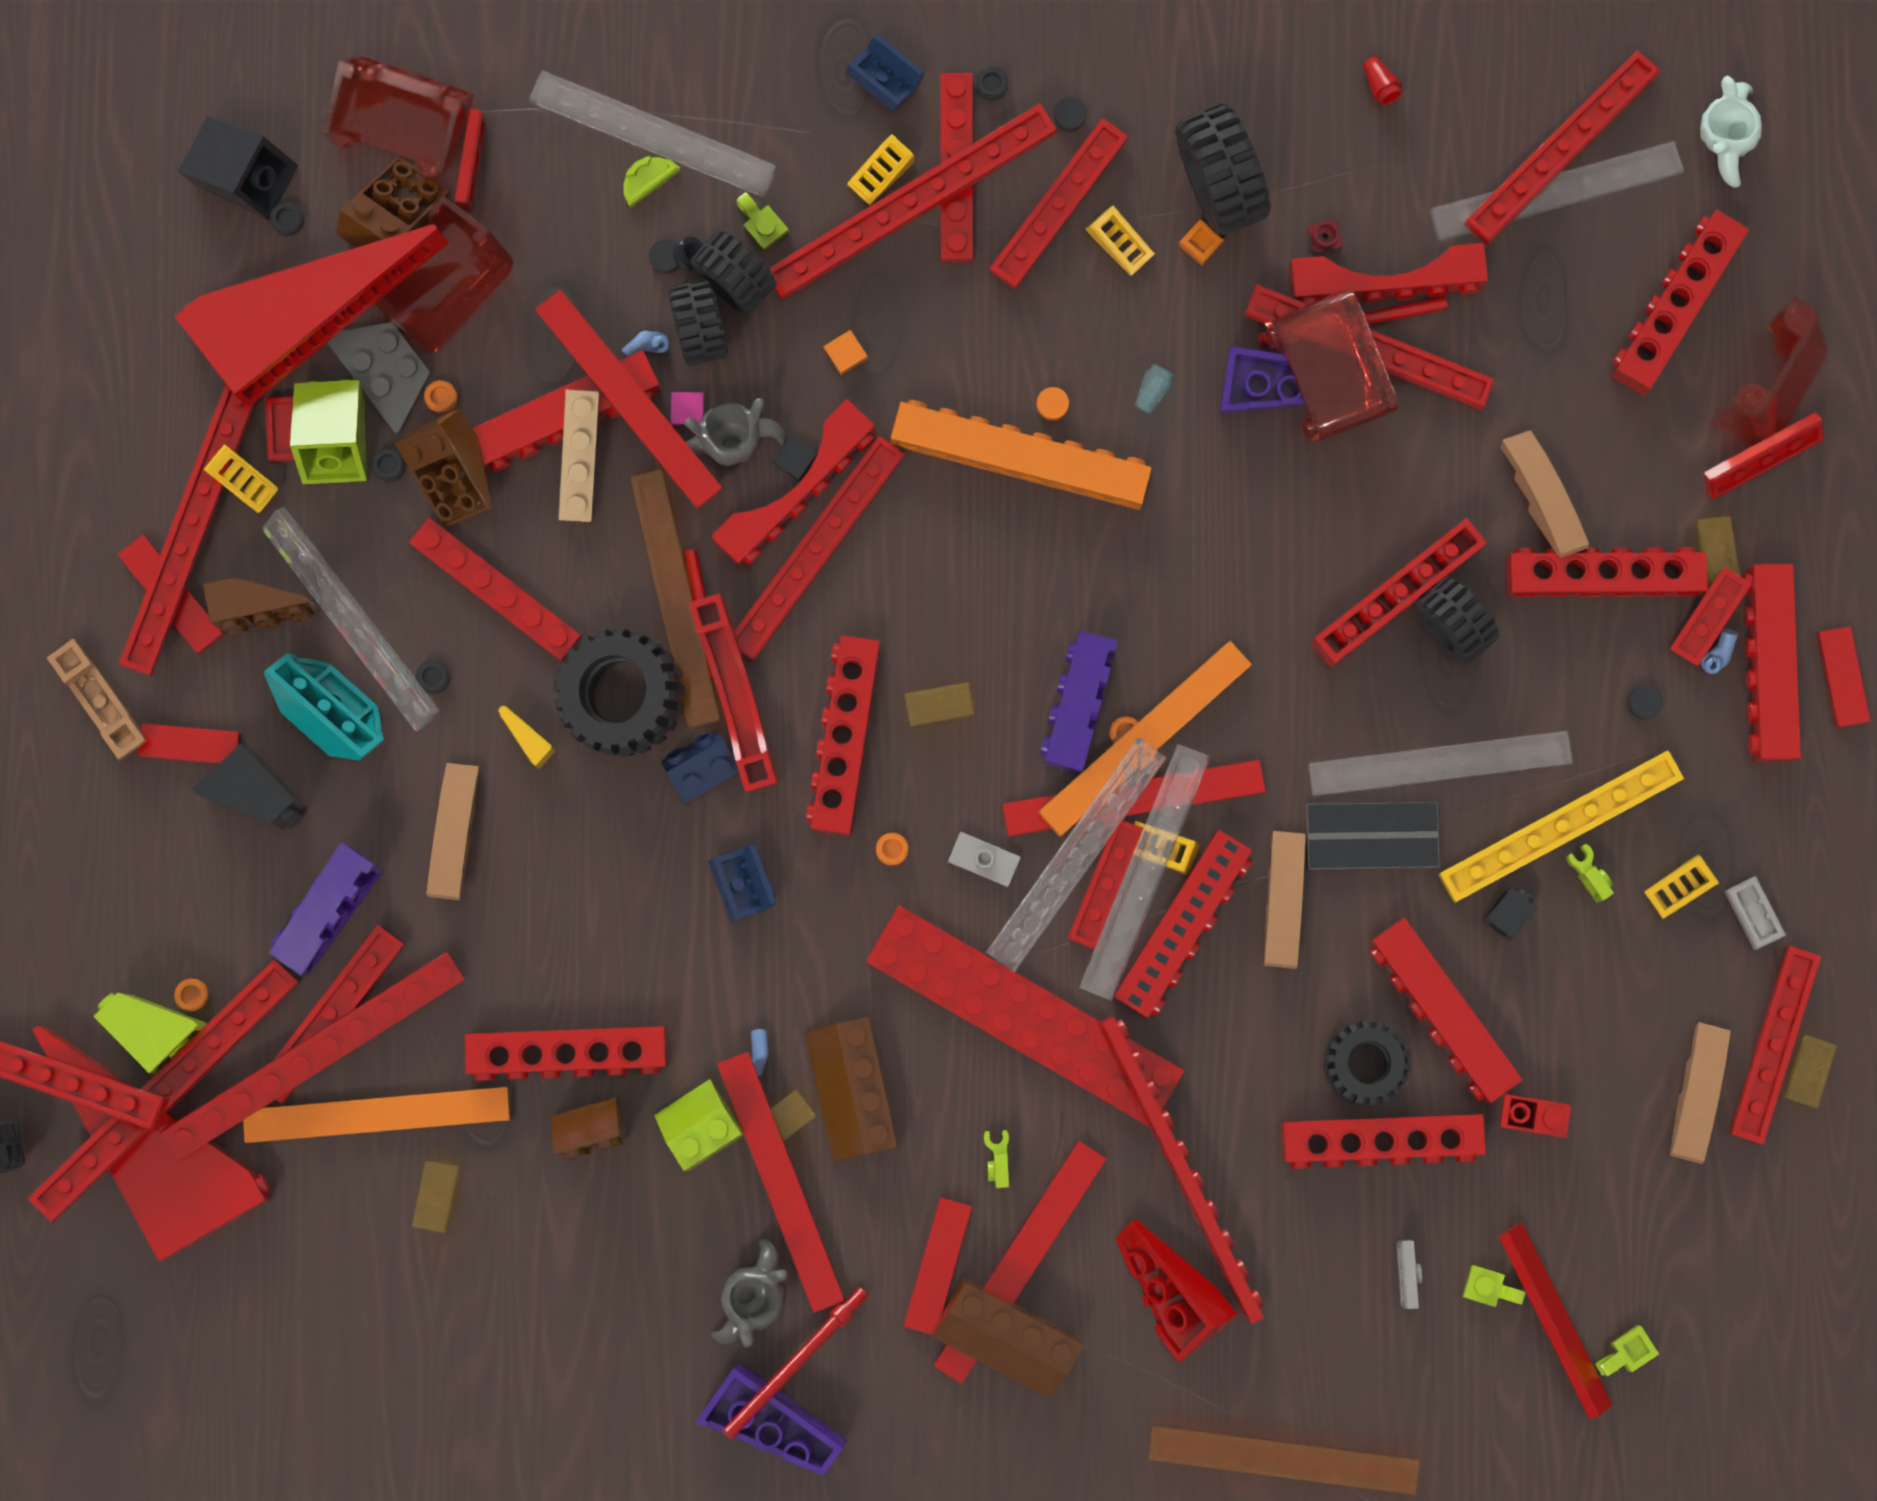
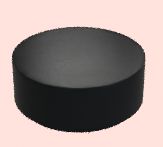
M987 67L979 72L976 78V90L983 99L995 101L1005 95L1008 79L1003 70L997 67Z
M1074 97L1060 100L1054 112V120L1057 126L1065 131H1076L1083 126L1086 119L1084 104Z
M282 202L272 209L270 222L279 234L292 236L303 227L304 217L295 204Z
M686 237L678 240L673 247L675 263L683 270H693L691 258L703 246L702 242L695 237Z
M670 240L656 242L649 252L652 267L662 274L673 273L679 268L673 258L675 243Z
M385 448L374 455L371 467L374 474L380 480L394 482L404 474L405 461L396 450Z
M430 660L419 666L416 672V681L423 691L429 694H438L449 685L450 674L441 662Z
M1651 686L1638 687L1628 698L1630 712L1639 719L1654 717L1660 712L1663 704L1661 694Z

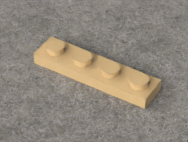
M565 390L559 520L591 522L598 391Z

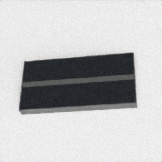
M1437 802L1305 805L1307 870L1440 867Z

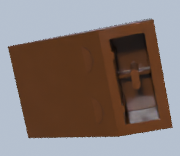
M398 155L340 209L336 234L357 248L425 227L447 198L450 191Z
M461 408L415 428L395 443L444 528L492 508L478 438Z
M239 578L203 584L210 623L222 632L228 633L229 636L248 633V628L260 626L261 629L275 628L280 626V621L292 619L293 622L308 621L312 619V614L320 613L319 607L307 597Z
M612 1098L551 1116L554 1155H563L564 1160L591 1154L590 1148L596 1146L597 1150H607L623 1145L622 1138L629 1137L619 1098Z

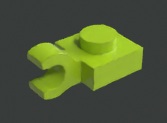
M747 192L736 200L739 209L749 219L743 225L744 229L764 252L789 232V229L769 205L760 211Z
M1584 844L1580 847L1585 854L1582 862L1577 861L1572 853L1566 856L1568 864L1579 873V879L1596 903L1614 894L1610 888L1613 884L1604 870L1600 869L1598 871L1595 866H1592L1593 851L1590 846Z
M1002 1130L1003 1139L999 1144H993L990 1141L989 1131L984 1133V1143L994 1153V1161H987L988 1181H995V1188L1009 1187L1007 1155L1009 1135L1007 1130Z
M1471 1265L1462 1297L1496 1307L1498 1298L1522 1305L1526 1292L1502 1285L1505 1277L1503 1274Z
M1637 1325L1610 1344L1615 1352L1595 1363V1366L1602 1376H1609L1622 1366H1625L1628 1372H1633L1659 1355L1641 1325Z

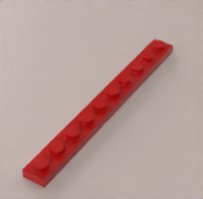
M1041 103L771 266L769 269L772 271L777 282L775 288L782 300L1056 135L1057 129Z
M227 384L224 386L119 661L121 667L150 677L153 676L224 489L221 483L203 469L224 444L237 454L257 402L256 400L247 407L231 391ZM231 458L219 471L220 475H223L232 464L233 460Z
M445 951L159 1132L160 1136L176 1160L183 1159L465 979L447 951Z
M273 960L160 1069L141 1090L169 1099L165 1115L299 985L298 981L276 960ZM112 1116L27 1199L49 1221L54 1223L150 1129Z
M1109 1016L1098 1023L1245 1319L1251 1324L1263 1319L1264 1317L1260 1309L1264 1307V1304L1255 1289L1250 1291L1245 1281L1249 1274L1241 1259L1235 1261L1230 1251L1234 1247L1231 1237L1226 1229L1220 1231L1215 1219L1219 1217L1218 1211L1211 1199L1205 1200L1200 1190L1204 1188L1203 1181L1196 1169L1190 1170L1185 1160L1190 1157L1181 1139L1175 1140L1170 1130L1175 1127L1167 1110L1161 1111L1155 1100L1160 1096L1151 1079L1146 1081L1141 1072V1069L1145 1068L1141 1056L1137 1050L1131 1052L1126 1039L1130 1038L1126 1026L1122 1020L1116 1021L1115 1017Z

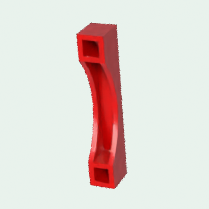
M1484 243L1451 246L1444 254L1428 265L1409 273L1393 276H1371L1356 273L1336 265L1324 256L1291 259L1288 266L1291 298L1313 307L1319 306L1320 302H1332L1336 306L1347 305L1356 299H1364L1366 303H1376L1383 301L1384 297L1396 296L1397 300H1409L1415 298L1417 294H1428V297L1437 298L1446 296L1448 292L1460 291L1461 295H1472L1478 293L1479 289H1483L1488 281Z
M846 399L824 421L823 438L818 455L809 472L800 483L784 497L768 506L748 512L733 513L711 535L712 542L740 569L745 564L748 566L752 565L761 556L762 551L760 549L768 541L773 543L785 531L782 526L790 518L793 520L799 518L808 507L805 503L813 495L819 497L829 487L830 483L828 480L836 472L842 474L853 461L850 457L858 449L863 452L871 445L875 439L873 436L875 425Z
M719 593L690 602L688 604L696 631L720 697L744 791L753 792L779 784L780 779L725 596Z

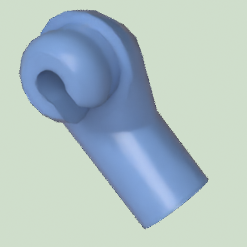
M642 331L621 351L626 357L642 350L645 352L663 353L668 350L670 342L664 333Z
M1728 628L1722 630L1718 644L1706 654L1701 662L1702 668L1707 673L1716 674L1730 662L1738 632Z
M757 1029L751 1031L752 1061L758 1076H761L769 1055L768 1035L766 1030Z

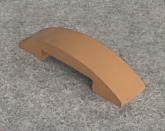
M75 639L70 640L47 657L62 681L69 686L101 732L100 735L119 761L147 742L122 701Z

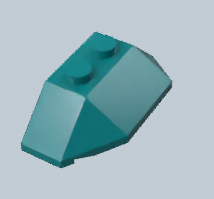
M287 653L265 670L264 676L280 712L328 756L361 761L383 742L384 738L381 732L378 706L331 664L309 658H298L294 654Z

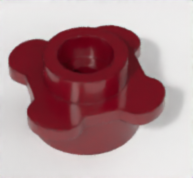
M1329 219L1328 221L1309 225L1307 232L1312 237L1313 244L1311 249L1314 253L1321 254L1327 249L1339 250L1341 248L1343 240L1339 237V224L1336 220ZM1327 234L1328 238L1323 239L1322 235Z

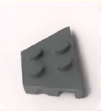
M392 322L341 331L327 344L352 377L360 381L362 390L397 436L400 435L410 411L414 410L419 400L421 390L425 389L432 374Z

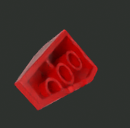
M1137 1219L1133 1220L1115 1239L1131 1276L1138 1278L1145 1293L1141 1298L1145 1307L1150 1306L1158 1323L1154 1327L1159 1338L1178 1363L1185 1360L1219 1334L1238 1315L1216 1286Z

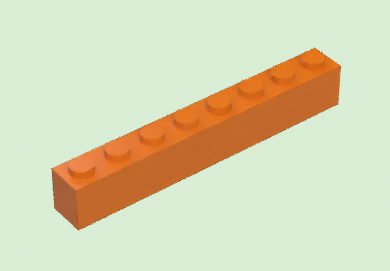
M909 400L908 403L900 402L891 435V444L895 447L1137 510L1141 509L1152 468L1146 466V462L1142 459L1127 457V460L1115 458L1113 452L1104 449H1096L1095 452L1083 449L1082 444L1074 441H1065L1064 444L1054 442L1051 436L1035 432L1033 436L1020 433V428L1012 425L1003 424L1002 428L989 425L990 421L977 416H971V419L958 417V412L947 408H940L939 411L927 409V404L916 400Z

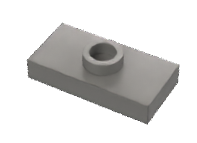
M960 831L948 863L1008 888L1021 857Z
M1756 876L1724 891L1754 950L1786 936Z
M1397 1240L1401 1306L1405 1309H1418L1417 1284H1422L1421 1264H1416L1414 1241Z

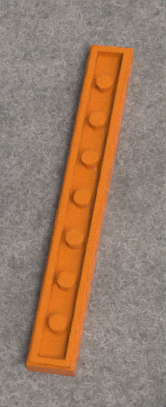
M1229 641L1046 804L1038 814L1059 837L1063 835L1252 664Z
M509 1087L262 1108L243 1120L245 1143L507 1121L511 1120Z

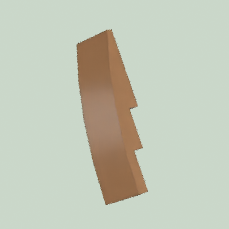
M1529 430L1503 439L1500 448L1516 470L1514 480L1530 502L1528 512L1558 557L1562 558L1587 549L1589 542L1560 478L1532 431Z
M446 763L430 860L427 897L460 900L471 844L470 833L475 812L474 800L480 774L479 766Z
M1273 831L1271 836L1268 901L1265 917L1264 966L1297 969L1306 834Z
M1700 1022L1695 1026L1691 1057L1686 1062L1683 1090L1678 1096L1670 1156L1703 1164L1705 1161L1720 1097L1731 1030Z

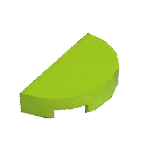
M647 156L636 161L628 169L623 184L624 197L630 209L680 172V167L668 158H651V156Z

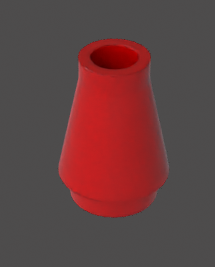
M1378 56L1371 57L1363 63L1362 68L1366 73L1375 101H1379L1382 106H1385L1401 97L1403 94L1401 89L1402 82L1381 62Z

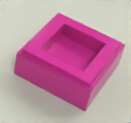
M671 392V425L685 426L684 421L688 417L700 423L704 415V392Z

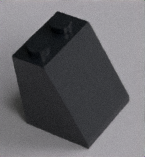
M207 116L178 172L195 186L269 221L272 209L279 203L298 164L264 136Z
M242 744L238 745L192 789L197 795L282 830L287 826L292 828L297 825L304 817L302 812L307 808L253 750Z

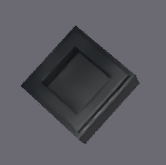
M790 435L772 463L797 481H800L817 457V453Z

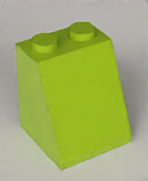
M359 380L294 383L290 447L302 484L367 481L365 399Z
M111 993L106 996L98 1005L100 1010L94 1015L96 1020L148 1073L156 1074L208 1024L137 996L117 993L116 995Z
M711 1079L654 1115L666 1144L683 1171L692 1170L745 1136L741 1126Z

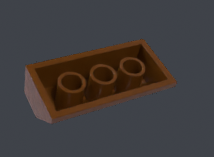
M869 1017L805 1032L833 1162L897 1148V1140Z
M963 1276L931 1334V1337L1047 1398H1050L1068 1376L1084 1346L1080 1338Z

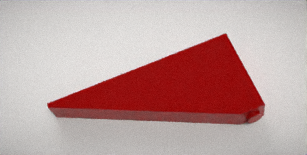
M432 224L199 296L193 302L187 304L175 318L231 391L249 407L449 242L437 227Z
M36 1026L32 1029L47 1057L130 1085L48 1027ZM73 1103L90 1136L112 1117ZM170 1111L163 1116L158 1131L149 1130L109 1169L158 1261L170 1259L271 1200L268 1194L271 1191V1187L262 1173L258 1175L254 1169L212 1140L177 1161L159 1134L160 1131L180 1119Z

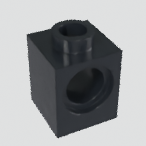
M1510 888L1502 894L1482 921L1504 939L1510 941L1516 937L1538 908L1532 904L1534 899L1527 892L1520 888H1517L1516 891Z

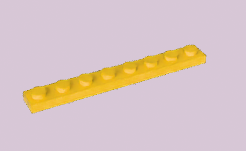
M1667 750L1438 875L1455 903L1678 783L1684 777Z

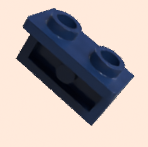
M878 34L872 37L868 48L848 65L845 72L893 112L917 92L925 74L914 62L910 61L894 48L891 43Z
M718 730L702 733L692 744L685 748L672 750L661 761L684 804L739 773L736 761Z
M754 843L708 861L731 922L764 912L776 905L775 888L768 881L764 870V858L757 851Z

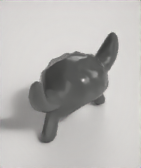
M756 398L751 409L741 404L727 402L713 406L702 416L700 423L689 417L684 421V425L696 435L686 442L697 457L707 454L713 461L725 467L750 460L760 438L773 437L783 446L786 442V434L777 421L769 418H759L765 402L762 398Z
M758 1240L760 1256L756 1266L737 1269L731 1273L724 1284L720 1300L728 1320L719 1331H712L710 1333L712 1338L720 1344H731L741 1339L743 1346L749 1348L754 1342L753 1331L766 1329L770 1324L776 1322L785 1307L784 1287L780 1282L787 1279L788 1273L786 1270H777L779 1254L769 1240Z

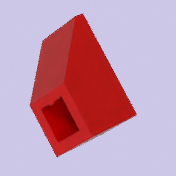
M1504 1094L1499 1127L1555 1138H1567L1571 1105Z

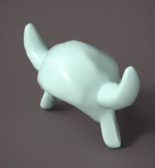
M1725 76L1721 81L1723 96L1712 102L1702 114L1700 137L1705 142L1707 148L1717 154L1718 168L1723 180L1728 185L1736 188L1741 185L1738 166L1739 157L1744 156L1757 146L1761 138L1762 122L1755 106L1747 101L1748 95L1753 93L1752 86L1745 82L1735 83L1730 76Z

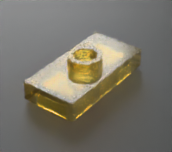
M1730 516L1697 520L1696 529L1700 552H1706L1707 585L1713 584L1723 567L1740 576Z
M968 682L904 694L910 727L974 716Z
M1802 1035L1783 1098L1814 1109L1818 1108L1837 1045Z
M797 1089L771 1108L783 1141L816 1116V1113Z
M425 1160L412 1227L444 1233L447 1231L460 1166Z

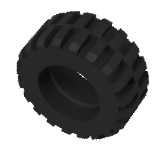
M1217 104L1181 119L1175 127L1179 154L1197 202L1215 233L1228 235L1266 219L1271 212V201L1269 200L1266 180L1252 142L1243 124H1241L1237 113H1234L1233 108L1226 104Z
M616 628L614 631L608 629L597 631V636L595 637L587 635L580 640L582 646L578 649L573 646L566 653L570 657L567 664L561 662L557 670L562 673L561 681H554V691L559 692V698L555 699L554 703L556 710L562 712V716L559 718L562 725L571 730L570 735L576 741L584 743L590 749L613 756H633L635 752L643 754L651 750L652 744L660 745L667 739L664 735L667 730L674 731L678 722L674 721L676 714H682L684 704L680 703V696L686 695L685 685L680 683L679 678L683 674L680 667L674 664L675 658L669 651L662 648L660 643L635 631L631 632L627 629ZM620 662L633 664L641 670L646 682V695L643 705L631 719L623 723L608 722L599 715L595 707L594 690L596 683L602 673L612 665Z

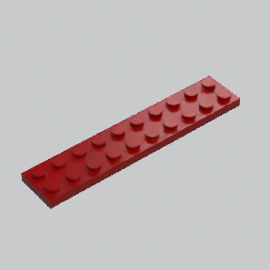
M900 905L897 907L866 963L1150 1127L1098 1023L1100 1021ZM1128 1038L1126 1041L1131 1052L1137 1050L1143 1060L1145 1068L1141 1069L1145 1080L1151 1079L1160 1097L1155 1100L1162 1111L1184 1070Z

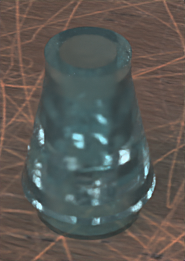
M1152 364L1149 370L1145 369L1138 398L1134 406L1151 414L1157 404L1174 385L1172 380L1175 375L1155 364Z

